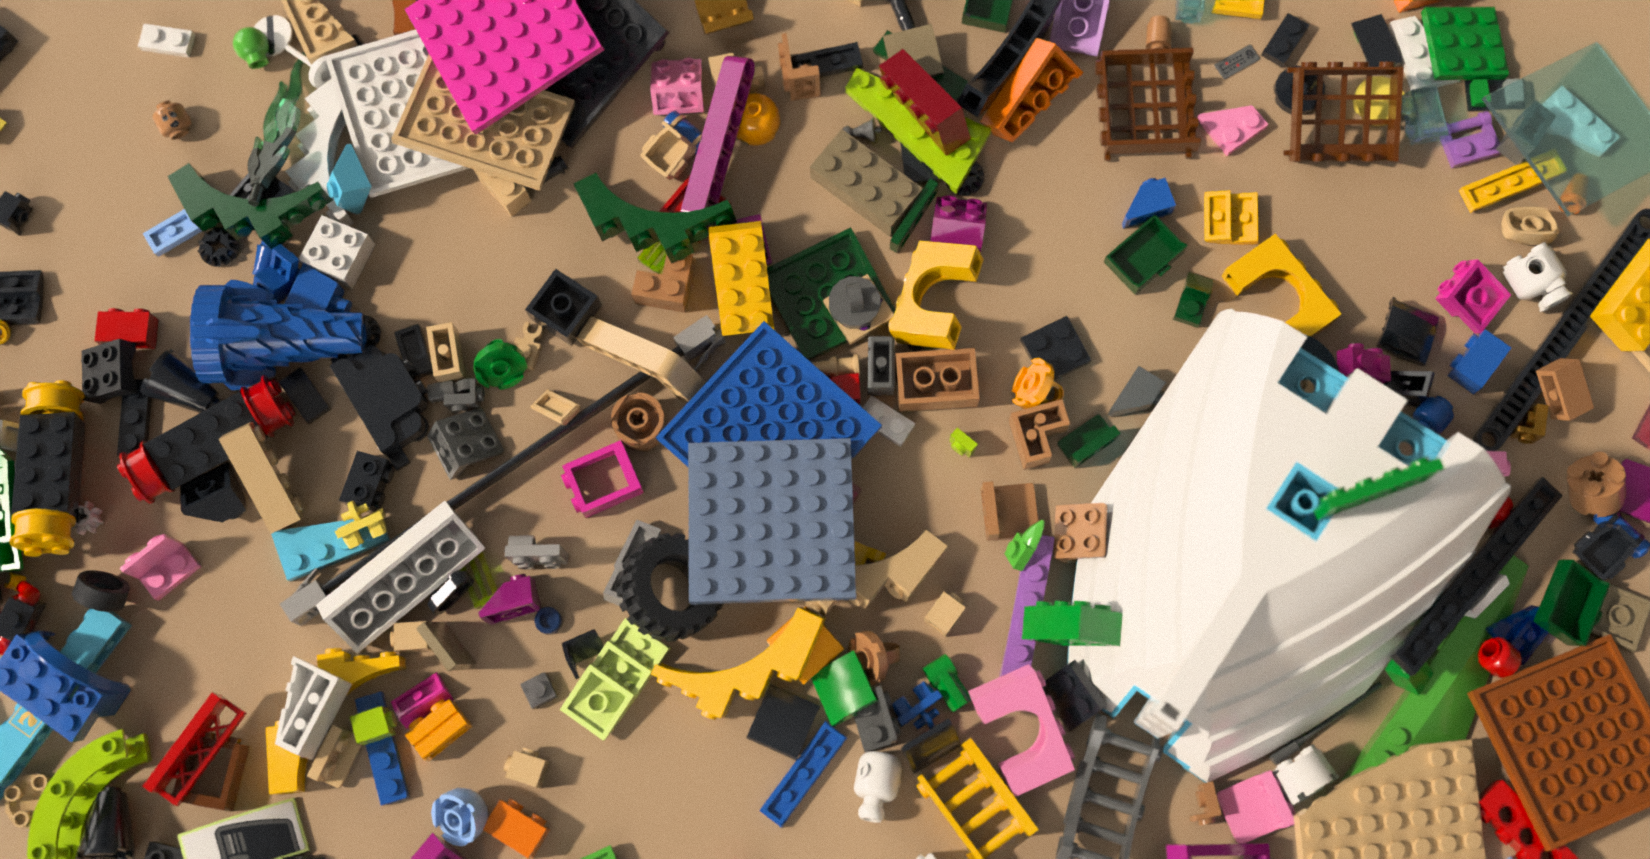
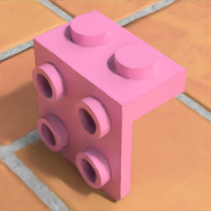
M1271 770L1262 772L1216 793L1220 809L1238 844H1245L1274 830L1286 828L1294 824L1295 810L1289 801H1285L1281 793V784L1274 777Z

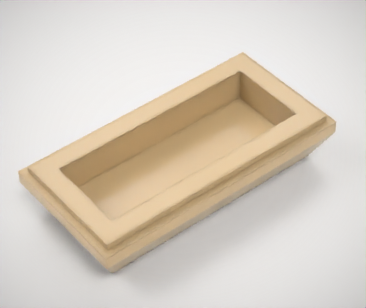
M547 389L530 408L566 426L579 413L580 405Z

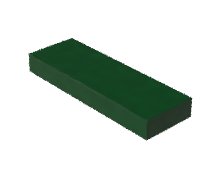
M932 179L928 181L890 240V250L895 253L901 251L937 195L938 183Z

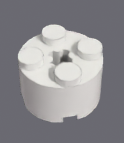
M1314 744L1301 751L1300 755L1294 758L1295 762L1289 758L1272 771L1274 777L1281 784V793L1292 806L1304 801L1322 790L1327 783L1331 784L1339 778L1321 750L1317 749Z

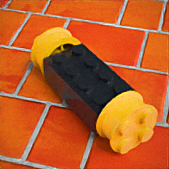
M58 380L55 383L30 382L22 392V396L26 400V407L21 410L11 513V521L15 525V535L10 537L9 543L12 547L24 551V555L30 557L41 556L42 553L65 555L74 547L75 541L71 538V528L79 520L85 437L84 415L80 412V404L84 402L85 394L66 380Z

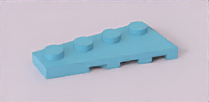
M354 519L345 522L338 521L278 530L271 535L286 579L291 582L310 574L315 568L321 570L383 545L390 540L388 533L386 532L373 538L368 527L365 526L359 529L364 543L352 549H349L342 537L338 539L334 531L353 522Z

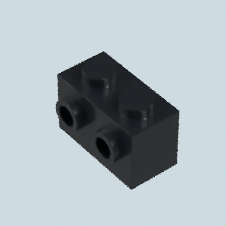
M357 451L339 501L348 506V502L354 501L357 507L366 503L369 507L367 512L373 513L377 511L384 503L385 487L387 483L389 484L392 481L394 475L393 464L385 458Z

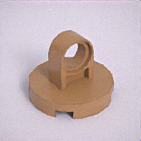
M872 631L857 632L855 634L856 637L851 638L849 641L848 653L853 650L856 651L871 685L879 684L887 676L888 665L900 661V645L893 642L882 643L879 637Z

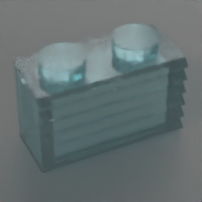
M1437 86L1412 89L1402 95L1401 113L1406 121L1405 133L1411 145L1438 142L1449 136Z

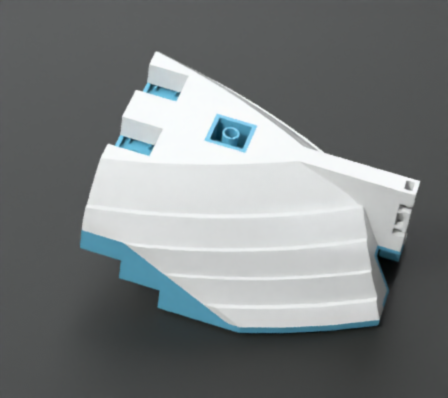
M1227 309L1217 314L1091 502L1107 504L1106 556L1103 558L1077 559L1071 605H1074V601L1091 602L1093 608L1095 604L1112 606L1111 611L1123 613L1120 647L1068 646L1067 664L1073 660L1078 662L1108 705L1101 711L1113 719L1136 691L1147 697L1148 701L1134 723L1157 739L1171 733L1164 744L1163 753L1181 764L1182 768L1204 783H1208L1272 752L1317 726L1363 695L1391 660L1389 656L1431 607L1453 575L1470 557L1511 491V486L1505 482L1504 476L1485 449L1459 432L1448 440L1434 433L1401 412L1407 401L1402 396L1359 369H1356L1349 377H1346L1300 348L1307 336L1283 321L1257 314L1236 312L1232 309ZM1300 381H1311L1314 385V391L1312 393L1304 392L1300 387ZM1400 442H1406L1411 445V456H1405L1400 452ZM1428 457L1429 461L1440 458L1445 467L1444 470L1426 482L1319 521L1313 511L1321 504L1320 499L1328 496L1327 493L1345 487L1347 491V489L1356 486L1355 483L1363 479L1372 477L1375 480L1383 476V473L1396 467H1400L1402 470L1411 466L1410 463L1418 459Z

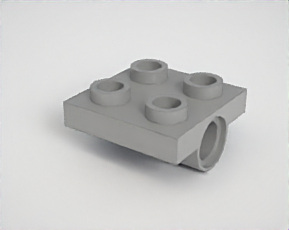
M535 535L509 536L508 546H505V557L515 566H518V569H534V565H544V568L558 569L561 568V564H568V553L560 544L536 545Z

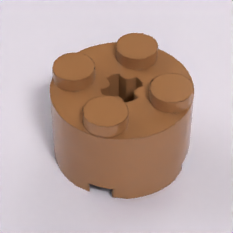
M642 392L626 395L619 399L611 413L612 427L619 441L621 440L624 446L635 451L647 452L657 446L660 442L656 439V436L667 426V419L660 403L653 396ZM636 420H644L643 424H638L637 426L634 423Z
M1595 452L1590 456L1578 459L1568 467L1567 486L1569 502L1577 512L1587 516L1590 513L1597 514V517H1606L1616 513L1623 507L1626 498V473L1618 461L1608 457L1604 452Z

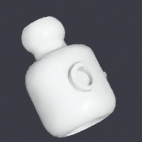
M875 751L866 752L860 757L854 783L856 795L864 799L858 811L860 819L873 823H880L884 819L885 811L883 804L891 802L896 798L901 785L902 764L897 757Z

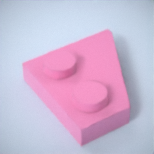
M1253 105L1202 113L1198 116V123L1226 156L1230 155L1268 126V123Z

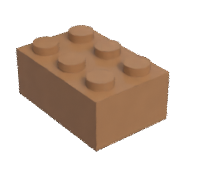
M975 348L896 353L895 368L899 412L978 406L979 388Z

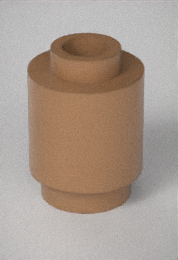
M1161 15L1152 17L1147 24L1146 49L1171 48L1172 24L1170 19Z

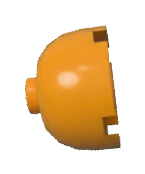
M759 93L748 95L737 139L748 142V145L757 146L764 145L775 137V133L780 128L781 123L779 110L772 99Z

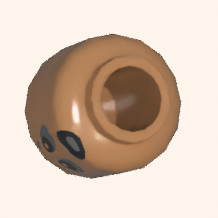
M166 100L156 106L157 110L153 113L152 118L163 137H170L171 140H176L190 132L189 128L192 122L182 104L171 103L170 100Z

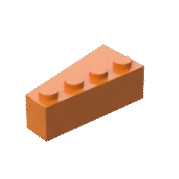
M1036 38L980 120V123L991 128V133L994 136L1014 142L1035 121V116L1041 110L1045 111L1051 105L1050 101L1058 93L1063 94L1069 88L1068 84L1074 78L1078 79L1084 72L1057 44Z

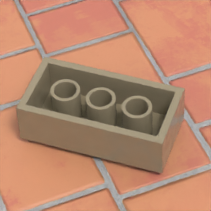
M843 129L840 130L810 166L811 179L889 237L901 225L923 190L922 187Z

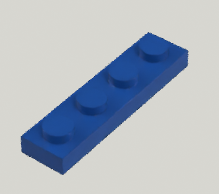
M381 691L354 699L358 714L380 706L387 708L384 692ZM393 735L367 744L366 748L380 805L384 806L410 798L395 736Z

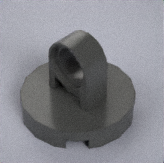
M859 276L844 278L830 292L829 311L833 319L845 325L846 328L861 329L868 326L880 311V294L877 287L868 279Z

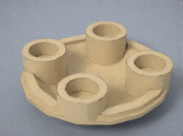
M38 773L23 775L5 789V812L16 827L30 829L34 810L40 796L51 780L47 775Z

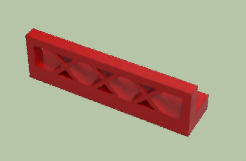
M212 692L142 787L151 793L160 794L173 805L180 806L247 713L221 694ZM225 707L236 713L230 724L220 725L219 715ZM216 731L217 742L213 747L204 749L202 738L207 732ZM198 754L199 766L195 771L186 772L185 761L189 756ZM181 778L182 789L176 797L165 790L172 779Z

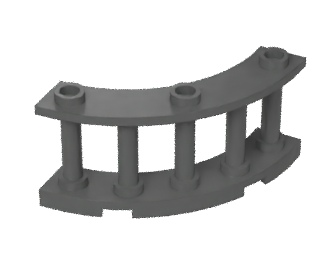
M1096 713L1086 742L1087 749L1083 761L1080 760L1063 821V824H1065L1063 837L1060 836L1055 859H1115L1078 847V843H1075L1074 840L1075 834L1080 832L1121 845L1119 859H1129L1136 823L1142 820L1145 805L1141 803L1155 761L1160 762L1164 746L1160 745V738L1153 737L1151 745L1112 733L1110 729L1106 728L1107 716ZM1109 743L1147 755L1141 773L1101 761L1100 757L1097 756L1100 745ZM1099 771L1136 783L1137 787L1132 804L1091 791V788L1087 787L1091 772L1096 773ZM1091 802L1128 814L1124 834L1083 821L1084 818L1079 817L1082 804Z

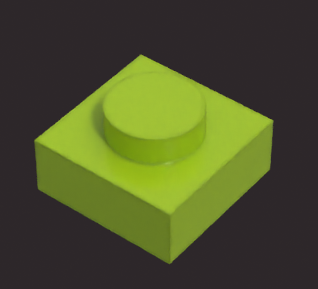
M958 427L950 435L949 442L952 443L951 448L959 455L963 456L965 454L970 458L976 451L978 444Z

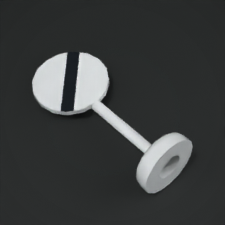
M278 15L268 16L261 19L254 26L261 30L268 39L269 49L266 54L267 57L275 56L287 50L311 67L309 81L317 89L332 79L325 56L318 58L310 65L305 55L289 45L292 40L293 31L290 23L285 18Z

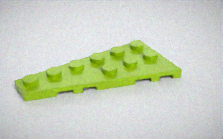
M857 68L845 87V93L865 111H869L883 128L886 127L891 131L895 139L901 142L921 162L929 166L933 173L939 179L942 178L950 186V189L957 194L990 137L991 128L965 117L971 139L948 156H945L905 106L898 102L894 93L882 85L880 78Z

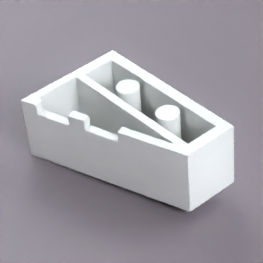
M293 656L291 681L287 682L286 687L288 696L285 709H282L275 744L298 756L313 760L352 684Z

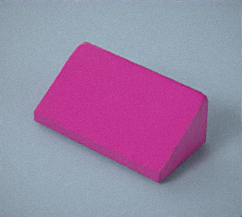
M436 672L392 700L391 704L398 720L406 729H409L408 726L419 717L424 719L432 713L430 709L434 704L442 699L445 702L448 699L453 701V697L439 673Z

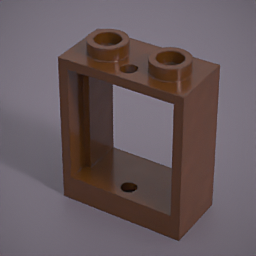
M207 732L202 738L203 744L214 746L217 742L215 739L216 734ZM230 736L222 747L231 749L232 754L221 797L189 792L182 803L233 812L250 746L242 745L241 738ZM197 754L189 756L185 761L186 772L193 771ZM176 778L172 792V795L175 797L182 789L181 778Z

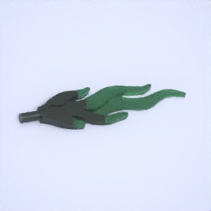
M300 59L295 62L291 70L289 91L283 81L279 83V90L264 118V142L258 136L255 138L248 160L250 185L253 187L248 204L254 207L259 205L263 191L268 189L271 181L285 164L290 154L288 146L299 126L301 110L295 104L302 93L301 68L304 62Z

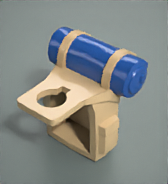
M676 110L665 117L661 123L664 129L657 135H652L643 146V152L640 155L653 169L669 180H672L674 177L677 178L686 169L688 160L694 154H697L702 132Z

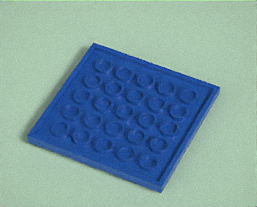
M763 321L656 436V439L687 467L688 443L851 438L852 461L882 428V425Z

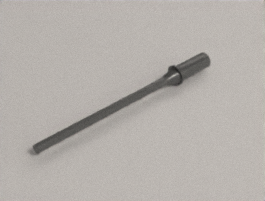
M1380 682L1376 683L1363 695L1327 718L1304 736L1292 739L1269 756L1271 762L1274 765H1278L1296 751H1300V747L1306 740L1381 688L1382 684Z

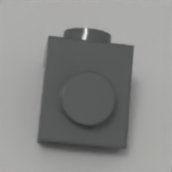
M470 378V393L444 394V405L455 414L481 408V401L485 400L484 386H481L476 378Z

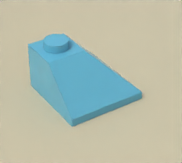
M346 144L332 170L326 187L329 196L334 198L338 207L354 214H360L371 189V184L352 145Z

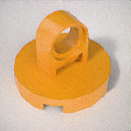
M1041 358L1031 360L1033 364L1029 368L1024 366L1016 376L1012 386V392L1015 393V399H1012V401L1023 409L1038 406L1040 403L1046 404L1063 400L1064 397L1063 388L1054 382L1053 366ZM1051 387H1053L1055 396L1052 400L1048 401L1046 396Z

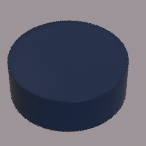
M544 607L536 613L534 623L541 633L552 635L560 630L563 619L560 612L555 608Z

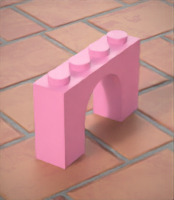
M1029 664L968 691L976 712L984 724L1018 710L1030 711L1038 716L1040 730L1035 743L1028 750L998 763L1006 786L1014 797L1075 770L1071 761L1075 759L1074 753L1068 743L1064 744L1062 736L1065 735L1064 728L1059 719L1055 720L1052 713L1056 710L1054 703L1049 695L1045 696L1042 687L1046 686L1045 680L1039 670L1035 671Z

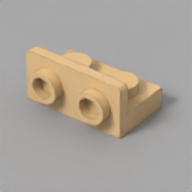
M332 725L307 777L325 782L336 788H341L362 747L361 744H357L354 733L342 727Z

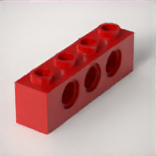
M1503 780L1492 781L1478 795L1481 821L1486 824L1489 823L1496 830V837L1505 845L1509 844L1517 852L1515 854L1517 859H1542V853L1546 850L1519 796ZM1503 807L1509 813L1507 822H1504L1500 816V811ZM1523 829L1529 833V841L1527 843H1524L1521 839ZM1566 845L1547 851L1550 859H1578Z

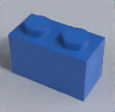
M1486 329L1478 336L1474 333L1464 344L1467 350L1463 355L1458 353L1449 366L1453 369L1447 375L1473 395L1483 388L1511 350L1509 345Z

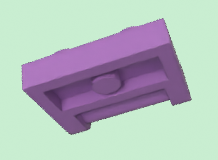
M1488 111L1478 113L1476 117L1451 124L1445 122L1437 125V133L1451 169L1501 154L1496 150L1499 141ZM1480 126L1482 131L1455 140L1451 137L1452 133Z

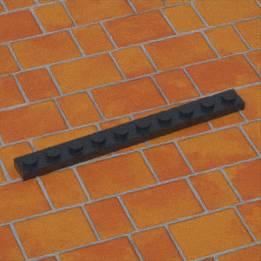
M1544 477L1536 480L1511 510L1509 516L1500 523L1389 656L1410 677L1421 669L1563 496Z

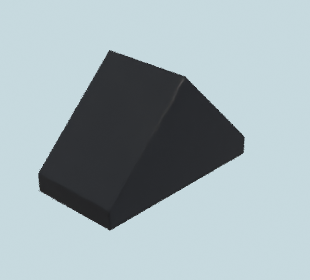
M1391 371V381L1383 383V385L1407 400L1405 404L1418 407L1429 398L1435 373L1433 371Z

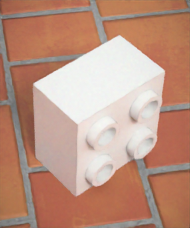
M322 215L299 257V262L302 265L310 266L337 283L353 289L375 247V243L368 234Z

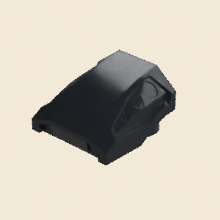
M1392 297L1389 301V312L1385 317L1386 322L1382 327V335L1376 347L1391 353L1399 359L1424 367L1431 351L1439 317L1397 301L1395 297Z

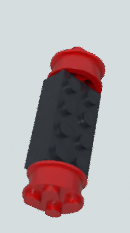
M263 375L259 383L249 388L243 386L241 391L152 440L148 442L142 441L140 448L129 454L122 452L119 455L120 463L117 464V468L120 474L125 479L128 478L133 486L131 490L138 501L145 500L147 503L153 504L156 500L155 497L166 491L173 493L180 485L228 460L229 457L219 441L222 435L249 422H253L255 427L258 425L261 427L266 438H272L275 436L274 432L286 425L290 427L295 425L293 416L296 415V412L289 401L285 403L280 394L283 392L277 380L275 378L270 380L267 376Z

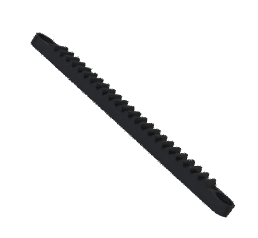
M1642 209L1632 217L1600 260V263L1589 275V278L1578 290V293L1572 298L1567 308L1556 320L1549 333L1538 345V348L1532 353L1527 363L1521 368V371L1503 393V396L1497 401L1498 403L1486 416V419L1473 437V442L1484 448L1485 451H1497L1503 446L1542 392L1536 370L1560 358L1565 359L1592 323L1593 319L1590 317L1592 312L1645 242L1650 239V229L1644 228L1640 223L1641 217L1650 219V209ZM1484 433H1489L1494 437V446L1489 447L1483 443L1482 435Z

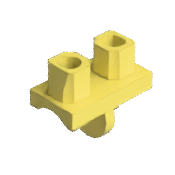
M351 501L347 504L349 511L341 514L344 522L351 518L354 521L334 531L337 538L342 537L349 549H352L364 543L359 529L365 526L368 527L373 538L387 532L383 519L386 514L383 508L362 517L361 514L369 511L368 505L365 503L357 507L356 503Z

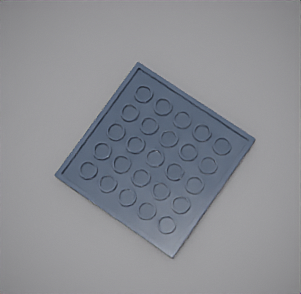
M851 438L688 443L689 604L856 600Z

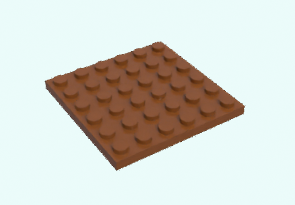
M1611 634L1589 642L1586 646L1577 647L1467 693L1546 851L1556 849L1650 807V708Z

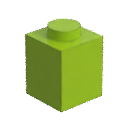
M380 706L350 717L357 744L367 745L396 735L394 727L397 726L396 717L393 711H389V708Z

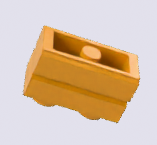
M444 699L440 700L431 707L432 713L424 719L419 717L408 726L410 730L405 736L425 761L432 760L473 727L457 704L450 699L446 702Z

